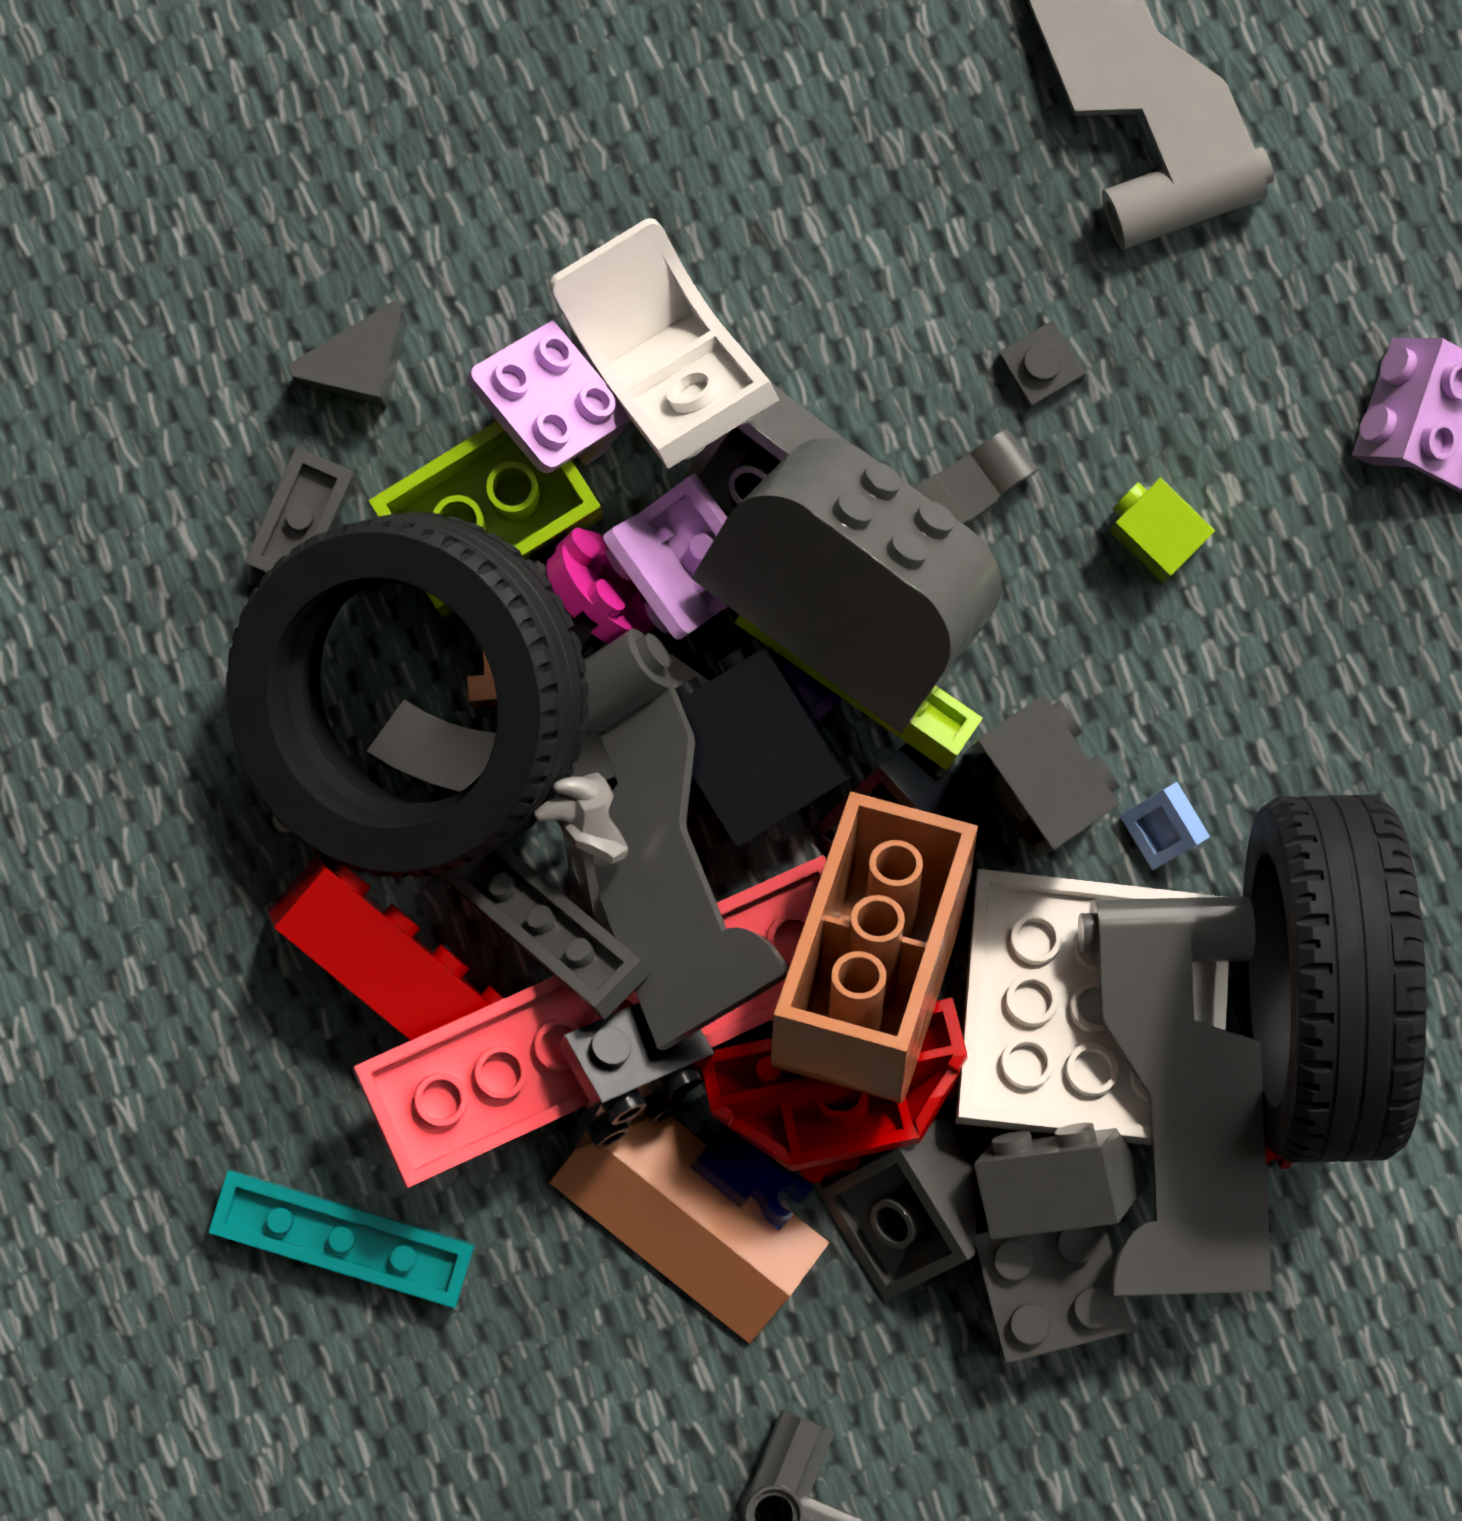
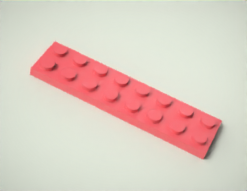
M819 856L717 902L726 928H744L760 934L778 950L788 968H790L826 863L825 856ZM553 976L353 1066L352 1070L405 1188L416 1185L587 1106L590 1101L561 1051L559 1043L565 1034L598 1021L602 1017ZM785 980L702 1028L701 1030L711 1048L773 1020V1014ZM634 990L611 1014L639 1003L636 991Z

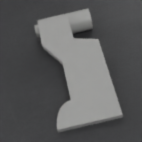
M1027 0L1074 116L1142 114L1162 162L1160 170L1102 190L1104 211L1114 238L1122 250L1255 203L1267 197V184L1274 182V173L1270 159L1262 146L1254 148L1228 84L1219 75L1160 34L1154 25L1144 0Z

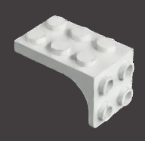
M649 218L641 221L551 278L549 289L591 366L612 390L627 416L668 469L682 460L698 455L706 445L737 426L753 421L763 410L779 401L769 379L708 307L679 260L663 227L655 219Z

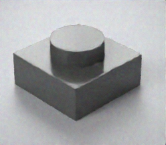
M1054 320L998 353V358L1029 409L1084 378L1086 374Z

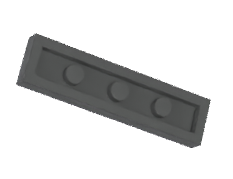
M505 845L467 864L452 868L441 874L452 889L604 1020L651 973L638 956Z

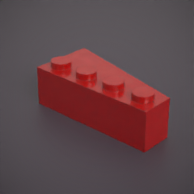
M318 853L268 911L273 927L410 1041L505 998L490 985L483 993L478 991L463 978L470 968L441 944L434 952L415 937L421 927L392 903L386 910L382 909L366 895L371 886L347 865H339L337 868H334Z

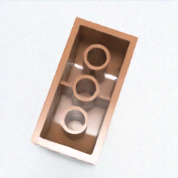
M850 791L773 1014L772 1067L890 1101L903 1103L919 1059L961 922L972 872L978 831L977 825Z

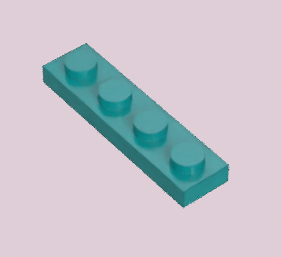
M232 1169L227 1171L208 1233L452 1308H456L476 1246L475 1243Z

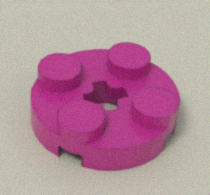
M575 528L553 549L555 553L547 560L546 565L549 582L552 584L554 593L559 595L563 601L564 608L573 618L583 611L592 621L598 624L590 633L608 644L630 629L639 630L644 635H647L655 625L645 611L644 602L646 599L632 580L627 581L623 579L611 566L606 555L608 546L603 536L590 530Z

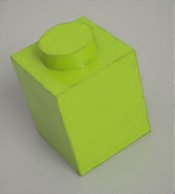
M1161 477L1148 490L1138 482L1112 508L1120 518L1109 530L1162 583L1215 532Z

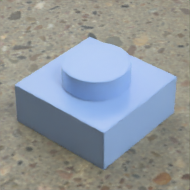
M1177 782L1120 815V818L1152 870L1210 837Z

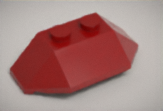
M952 997L936 1001L919 1059L902 1104L772 1067V1038L714 1050V1055L702 1072L712 1117L793 1172L920 1143L960 1075L968 1055Z

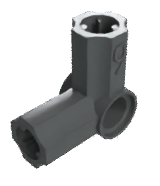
M781 1409L751 1486L746 1489L741 1497L739 1506L741 1520L755 1521L754 1514L758 1503L767 1496L776 1495L783 1497L787 1503L788 1510L784 1521H868L809 1496L834 1431L797 1414Z

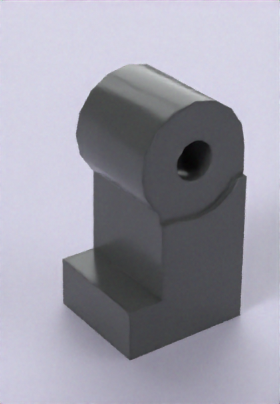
M1005 429L939 474H934L916 486L915 489L931 501L946 507L954 518L968 526L1004 500L1003 497L1026 482L1039 469L1009 429Z

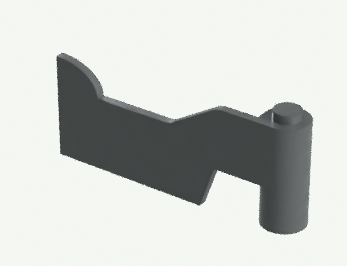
M630 629L585 659L587 669L585 679L588 682L589 695L587 696V703L589 704L588 717L584 719L586 726L585 736L591 732L599 734L618 784L612 790L614 797L608 812L610 819L620 830L628 846V855L625 859L611 864L593 855V861L599 888L598 895L614 937L638 956L651 971L635 991L658 1049L665 1051L785 980L789 968L778 950L760 934L744 928H726L687 831L686 821L695 737L667 670L671 664L670 657L666 648L656 636L650 633L644 635L639 630Z
M1248 896L1092 900L1089 913H1080L1078 917L1079 949L1081 952H1090L1093 964L1099 965L1100 1015L1102 1023L1146 1090L1150 1101L1154 1221H1148L1137 1226L1123 1242L1113 1269L1111 1296L1270 1292L1272 1287L1261 1042L1194 1020L1192 963L1252 960L1255 949V916L1252 902Z

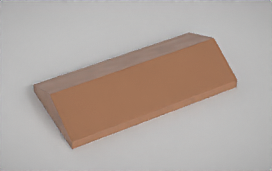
M673 1116L657 1124H652L649 1118L629 1126L631 1130L625 1137L605 1148L597 1149L594 1143H591L582 1148L575 1149L549 1183L749 1344L787 1301L829 1244V1241Z

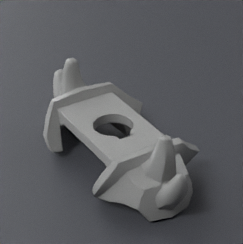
M599 772L582 777L563 778L554 783L553 789L557 793L564 795L545 802L534 812V817L539 822L557 820L562 829L573 887L568 899L614 936L598 895L599 888L593 861L594 855L613 864L625 859L628 855V846L620 830L609 817L608 811L614 794L610 785Z

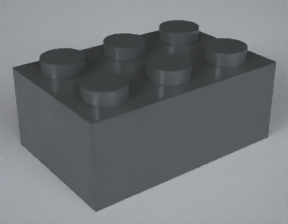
M1044 694L977 739L964 753V756L1036 859L1055 850L1120 805L1112 794L1120 786L1111 770L1098 755L1091 760L1088 759L1075 740L1077 736L1082 734V731L1070 711L1061 701L1051 706Z

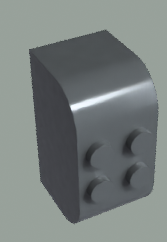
M830 438L812 439L798 445L732 510L691 578L901 734L951 674L991 617L999 603L1002 588L997 561L989 547L976 533L954 518L946 507L931 501L902 480L898 473L890 466L879 463L866 452L850 443Z

